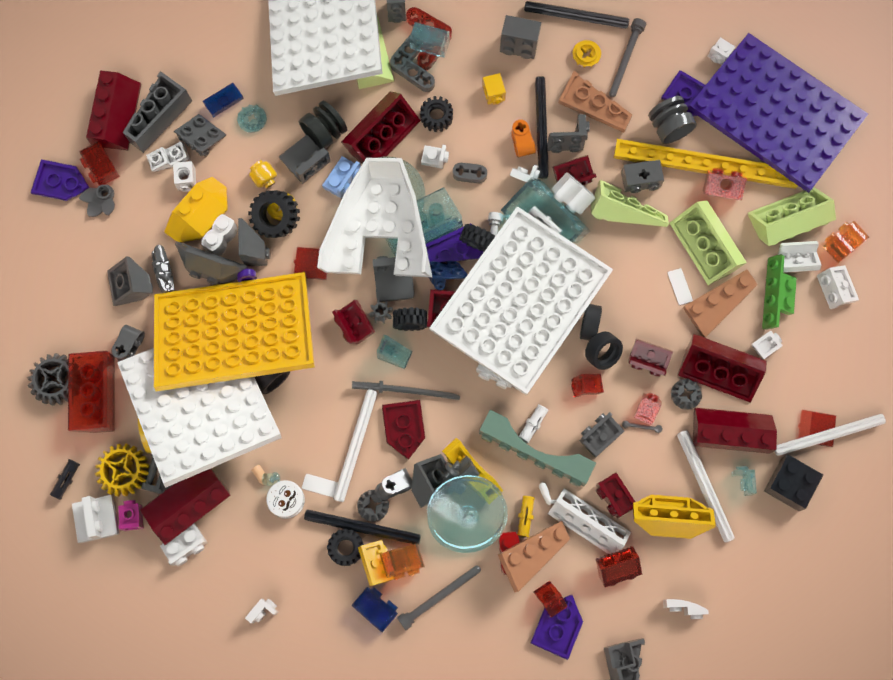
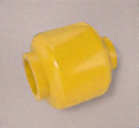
M260 160L250 167L249 176L257 187L262 188L265 186L267 189L275 184L274 179L277 173L269 162Z

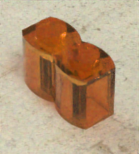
M855 221L850 224L848 222L844 223L838 229L840 232L837 235L832 233L825 239L827 243L823 248L837 263L841 262L869 238Z
M418 544L393 549L380 554L387 578L393 577L394 580L406 577V573H408V576L419 574V569L425 567Z

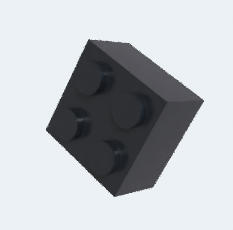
M788 454L781 458L764 492L793 509L802 511L807 508L823 474Z

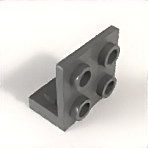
M305 135L279 156L280 160L302 184L331 162L328 151L325 148L320 149L308 135Z

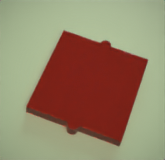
M297 247L296 260L293 261L295 264L294 274L305 272L306 279L327 280V273L317 268L320 249Z
M801 410L800 424H798V439L835 428L836 415ZM834 439L816 445L833 447Z

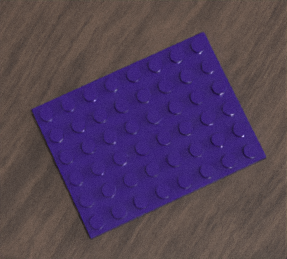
M750 33L746 35L688 107L694 114L808 193L868 115L867 112Z

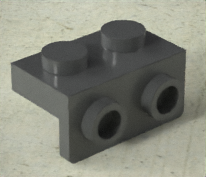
M611 412L607 415L601 414L595 420L597 424L593 428L588 426L581 433L583 437L579 441L595 458L624 433L621 426L611 417Z

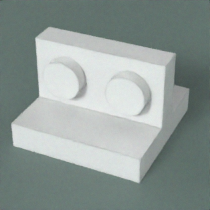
M113 495L99 498L87 496L83 497L81 502L72 504L78 543L119 534Z

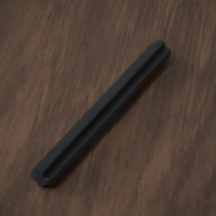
M526 1L524 6L525 12L625 29L629 26V18L532 1Z
M538 76L535 80L538 170L540 171L538 177L540 179H547L549 173L545 77Z
M306 510L304 515L306 521L342 529H351L355 532L419 545L420 534L313 510Z

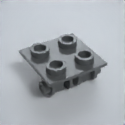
M200 114L174 130L180 141L185 142L192 150L196 149L200 156L205 157L210 152L208 148L226 136L224 132Z

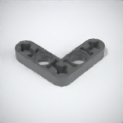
M416 28L390 59V65L394 72L424 92H430L435 87L434 77L413 62V59L427 44L428 32L424 28ZM417 35H418V36L423 35V39H422V38H419L418 41H417ZM406 47L414 48V52L410 54L404 50ZM401 60L402 65H401V64L395 65V61H396V62H399V61ZM414 69L418 73L416 76H409L408 71ZM428 80L430 81V85H429V84L424 85V81H425V82H427Z

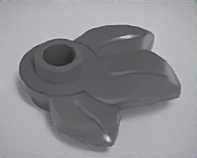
M109 185L88 188L79 197L80 200L89 203L87 208V215L89 217L98 216L102 212L109 216L115 208L113 201L115 193Z

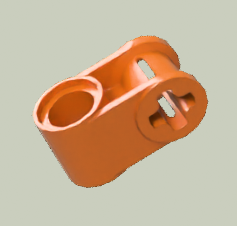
M525 120L515 121L512 126L511 136L516 156L519 158L535 154V143L528 123Z

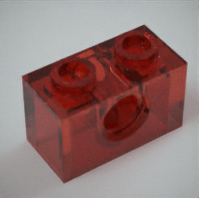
M720 168L707 170L703 193L705 195L742 201L747 178L742 175V172L738 171L724 173V170ZM729 179L730 183L727 187H720L722 180Z

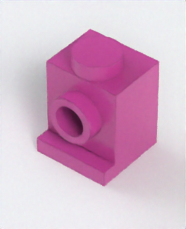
M128 500L123 502L124 505L118 506L119 530L144 529L143 514L140 511L142 508L141 504L136 503V500ZM128 511H131V512H132V515H131L130 518H127V512H128Z

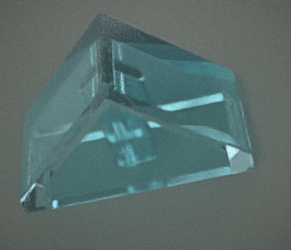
M383 335L376 353L378 359L405 369L412 351L389 336Z

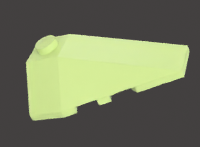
M602 180L598 182L594 194L596 199L591 203V214L595 218L612 222L668 227L669 221L666 214L650 205H641L634 196L627 197L621 194L622 190Z

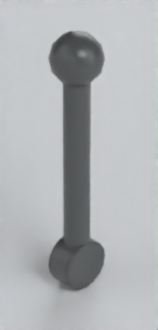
M628 421L622 422L624 428L654 430L656 433H660L663 430L661 425L654 427L629 423Z

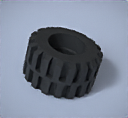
M278 190L258 194L259 197L253 199L254 203H250L249 207L252 208V211H248V215L252 217V219H249V222L254 224L252 228L258 230V234L265 235L266 238L284 237L292 233V229L297 227L296 221L300 220V217H297V213H300V209L296 208L298 205L297 201H293L294 198L291 195H287L286 192ZM272 203L279 205L283 213L282 220L278 225L271 224L267 219V208Z

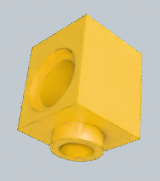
M501 74L483 77L482 87L487 104L496 105L505 101L506 90Z

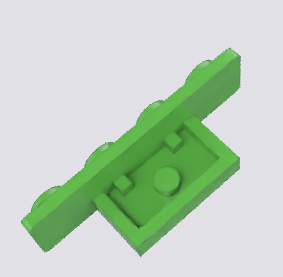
M782 254L768 258L762 329L765 330L779 327L780 312L786 315L794 314L797 278L783 273L785 256Z

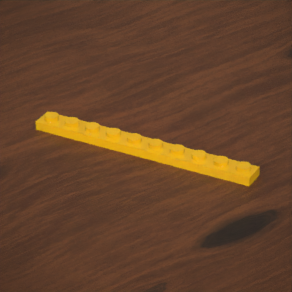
M617 139L613 157L615 159L638 163L660 160L662 167L793 189L798 187V185L766 163Z

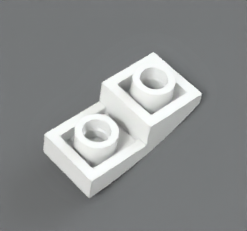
M179 142L167 149L161 147L146 155L153 172L173 167V163L190 160L183 142Z
M663 600V608H669L670 612H679L684 607V615H690L691 619H703V615L709 614L706 608L689 601Z

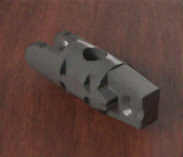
M156 245L151 253L156 281L162 293L173 292L174 280L169 259L164 247Z

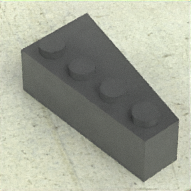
M161 71L157 75L158 79L155 84L152 83L149 88L148 96L141 101L140 109L137 113H134L123 131L128 141L143 153L192 102L187 90Z

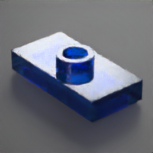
M231 83L202 102L212 117H215L244 98L235 84Z

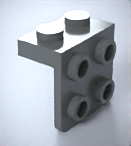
M586 114L578 115L575 132L549 133L548 151L559 153L562 151L579 152L583 150L590 130L589 121H586Z
M379 256L377 259H373L376 297L380 302L414 298L413 277L394 275L396 256L391 258Z

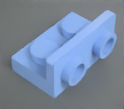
M342 156L323 183V188L342 199L359 171L360 163L358 161L354 163Z

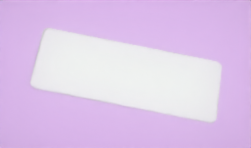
M682 269L669 271L668 276L678 304L682 305L692 302L693 299Z
M306 474L302 489L334 498L338 482Z

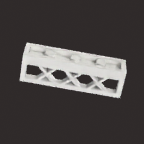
M563 489L548 512L550 516L558 521H562L565 526L614 558L617 557L625 546L631 534L630 531L566 489ZM562 498H567L572 504L567 503ZM581 509L587 511L589 515L582 513ZM598 520L602 521L605 524V526L599 524ZM614 531H617L620 534H622L624 536L623 539L617 536Z

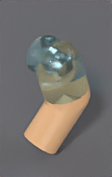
M260 465L255 466L251 470L262 485L272 486L280 481V475L277 472L265 473Z

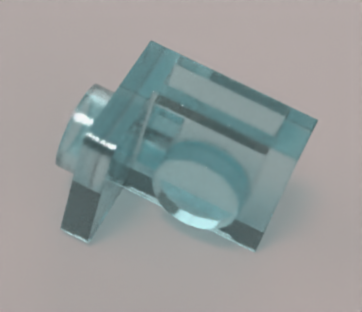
M747 466L736 467V470L731 472V476H743V479L740 481L741 491H744V496L755 495L757 493L755 470H749Z

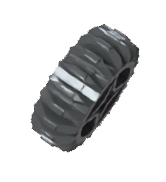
M55 353L52 357L50 354H47L46 360L41 357L40 364L34 363L35 370H29L33 374L27 377L29 381H32L28 384V387L32 389L30 392L32 395H36V400H42L44 404L49 403L55 406L57 402L61 405L63 404V399L67 402L70 401L69 395L76 396L75 392H73L74 389H80L76 385L82 382V379L78 378L81 375V371L77 370L79 366L76 363L73 364V359H67L66 355L60 357L58 353ZM60 366L59 368L56 367V369H54V370H52V371H49V370H48V369H50L51 367ZM68 372V381L65 383L64 380ZM43 375H44L45 380H44L43 384H41L42 377H43ZM50 375L56 377L57 381L60 382V384L52 381L53 379L50 377ZM57 388H61V389H62V390H60V391H58V392H56V393H51V394H49L50 391L53 392V391H54L55 389H57Z

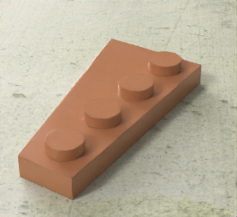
M576 71L572 73L558 102L623 133L632 118L630 112L615 101H611L602 91L599 92L588 80L582 79Z
M745 270L688 303L683 309L700 335L706 338L758 284L750 272Z
M562 521L497 554L514 592H519L570 540Z

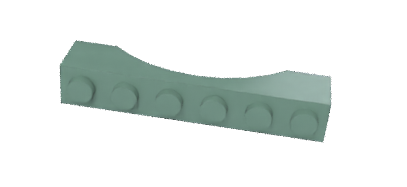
M492 410L489 411L479 430V434L482 435L481 438L491 443L493 440L499 443V447L503 450H512L517 453L516 456L523 460L528 458L534 461V465L541 469L546 467L552 470L553 475L559 478L564 476L570 479L569 482L577 487L587 484L596 465V462L580 454L555 456L535 450L516 434L508 418Z

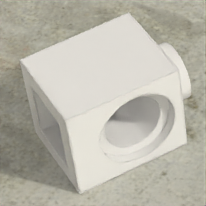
M192 161L173 163L174 184L178 191L189 192L196 184V169ZM183 176H189L186 180H181Z

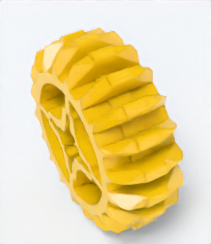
M127 443L124 447L121 444H117L116 449L110 446V453L103 451L105 457L98 458L101 461V465H95V468L100 469V471L95 473V476L100 477L97 483L102 484V490H107V493L110 495L114 493L116 497H119L121 493L124 497H127L128 490L131 494H135L134 488L136 487L140 490L141 485L139 483H145L146 480L143 476L149 474V472L144 471V469L150 466L144 463L148 458L142 456L143 451H137V447L134 445L130 448V445ZM126 455L119 462H112L117 457ZM133 458L137 465L136 473L131 469ZM116 466L119 467V468L123 467L126 471L129 472V474H127V473H125V472L122 473L121 471H119V469H117V468H115V467H116ZM109 467L113 470L112 481H110L108 475ZM132 478L127 484L119 485L124 479Z

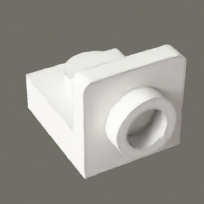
M720 37L711 48L707 57L711 58L714 63L723 65L734 51L735 46Z
M425 145L421 165L443 169L444 162L447 163L449 158L446 145H442V148Z
M534 165L530 174H528L529 170L520 166L517 169L512 168L510 176L531 184L533 180L537 181L540 174L539 166Z
M769 331L751 344L763 360L783 345L781 344L780 336L777 333L773 334L772 331Z
M269 598L266 601L260 599L245 619L250 623H255V621L259 623L266 615L265 609L273 615H277L278 611L275 609L277 605Z

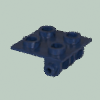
M447 261V263L429 262L432 277L428 278L437 290L444 289L446 279H463L468 275L456 261Z

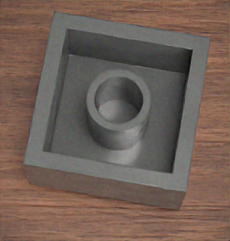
M506 15L501 33L500 52L505 55L521 56L524 59H535L542 22Z

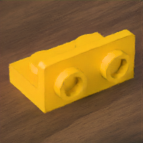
M382 540L358 547L370 587L387 583L394 579V570L387 557L388 550Z

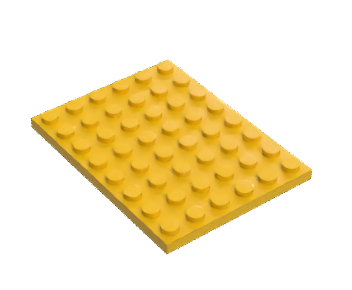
M305 272L154 294V389L156 392L315 368Z

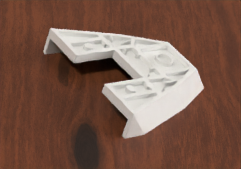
M402 158L365 159L346 190L320 247L318 269L325 273L361 275L365 239L391 238L398 239L394 275L432 277L416 196Z

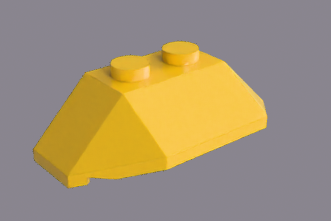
M213 177L196 183L172 211L164 233L181 243L202 239L212 229L217 217L225 214L228 210L227 187Z
M649 495L633 503L634 522L651 536L692 539L716 526L714 509L707 508L692 498Z

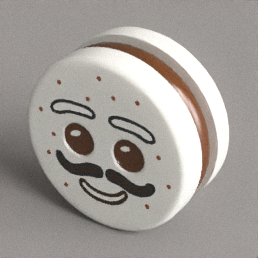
M283 480L271 486L267 493L266 502L273 514L277 517L288 519L295 517L301 512L304 507L305 497L302 489L296 483Z

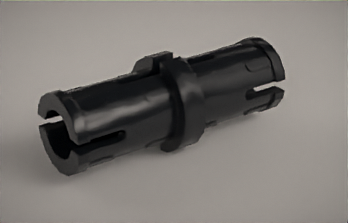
M68 459L61 475L58 474L57 476L58 481L50 493L51 496L59 500L62 499L67 487L73 482L72 478L80 466L79 463Z

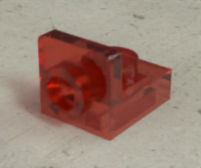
M580 374L571 379L574 397L604 393L601 374Z
M643 393L634 418L653 425L662 405L659 396L653 393Z
M551 581L533 591L550 617L567 608L561 593Z

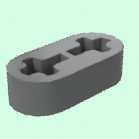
M457 163L453 167V177L461 182L483 183L487 179V169L479 164ZM459 169H463L462 175H459ZM478 171H481V177H477Z

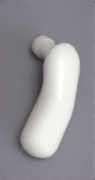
M540 483L539 489L545 502L548 505L554 504L556 500H551L546 484Z

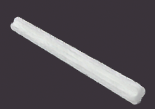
M368 389L334 494V500L344 502L377 396V392Z
M878 414L777 445L775 454L780 456L885 424L886 420L883 414Z
M688 431L678 433L677 437L707 505L714 509L715 523L723 541L729 542L735 539Z

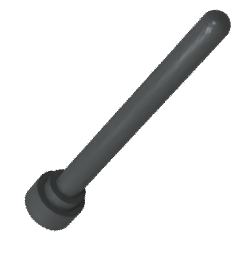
M635 18L632 21V34L610 89V97L616 96L637 38L645 30L647 23L642 19Z
M476 565L412 612L400 614L397 619L405 631L412 627L417 617L480 573V566Z

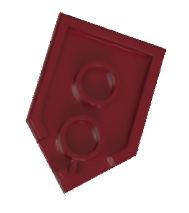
M420 400L382 405L386 442L409 460L425 439Z

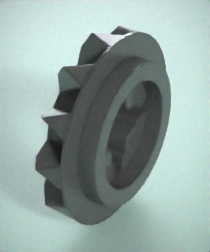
M681 379L672 387L671 398L679 408L693 409L702 399L701 388L697 385V382L690 379ZM684 388L687 391H693L690 399L687 396H681L684 393Z
M368 490L361 494L357 502L358 512L367 521H379L387 514L389 502L388 500L379 499L376 496L375 490ZM371 497L375 503L381 502V504L376 506L375 514L371 508H365L370 504Z

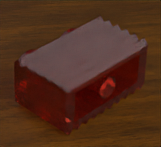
M99 141L79 151L82 156L79 160L85 169L89 168L90 173H88V176L93 183L97 182L99 186L105 185L120 177Z
M632 546L595 559L599 578L604 587L615 586L619 582L632 580L637 576L643 575L640 558Z

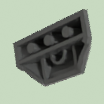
M178 241L175 243L185 268L193 278L200 279L201 277L207 279V282L213 285H218V283L227 284L237 280V274L240 271L248 269L247 265Z

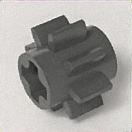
M377 300L375 306H370L374 312L369 314L370 317H375V323L381 321L385 324V320L392 319L389 313L393 311V308L387 307L388 301L380 303ZM380 309H382V311L384 312L383 315H380Z

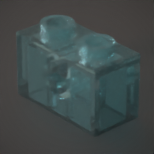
M415 22L409 38L410 49L445 58L450 43V32Z

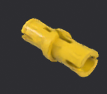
M522 496L521 512L518 513V518L520 519L517 535L529 538L531 520L534 519L532 512L535 498ZM526 508H528V510H527V516H526V524L524 525L525 515H526Z

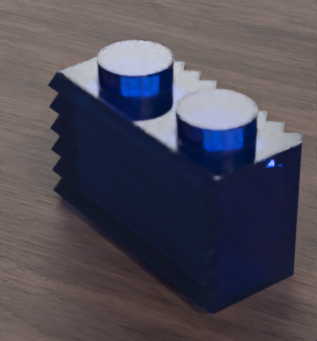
M366 587L351 606L383 633L397 617L398 613L396 610L398 607L390 600L387 603L380 597L383 594L375 587L372 589Z

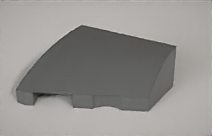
M644 638L604 647L611 680H639V668L642 664L640 651L641 645H645Z

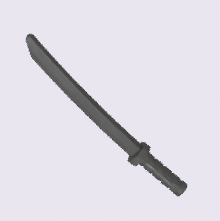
M352 381V389L377 390L379 393H383V391L401 392L460 400L459 395L449 392L384 385L383 381H379V383Z

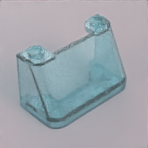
M531 177L501 209L504 213L503 217L507 221L516 207L528 213L532 207L536 206L543 214L552 218L551 221L563 230L560 235L575 245L590 232L584 223L563 202L560 203L553 197L554 193L536 178Z

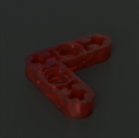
M412 7L406 12L408 24L415 28H424L428 32V36H430V39L417 56V65L424 70H429L450 42L452 29L449 25L421 9ZM426 22H432L434 26L432 28H426L424 24ZM446 31L447 35L444 34L441 41V33H444ZM437 44L440 48L433 51L430 49V46ZM428 57V62H425L423 64L422 60H426V58Z

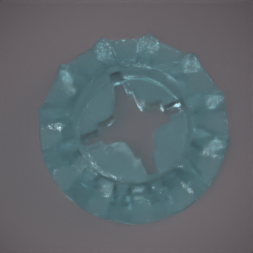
M249 104L245 108L242 107V110L238 113L237 121L240 128L244 131L257 132L264 127L267 117L263 108H260L257 104L256 106ZM254 113L256 119H252L249 122L248 116Z

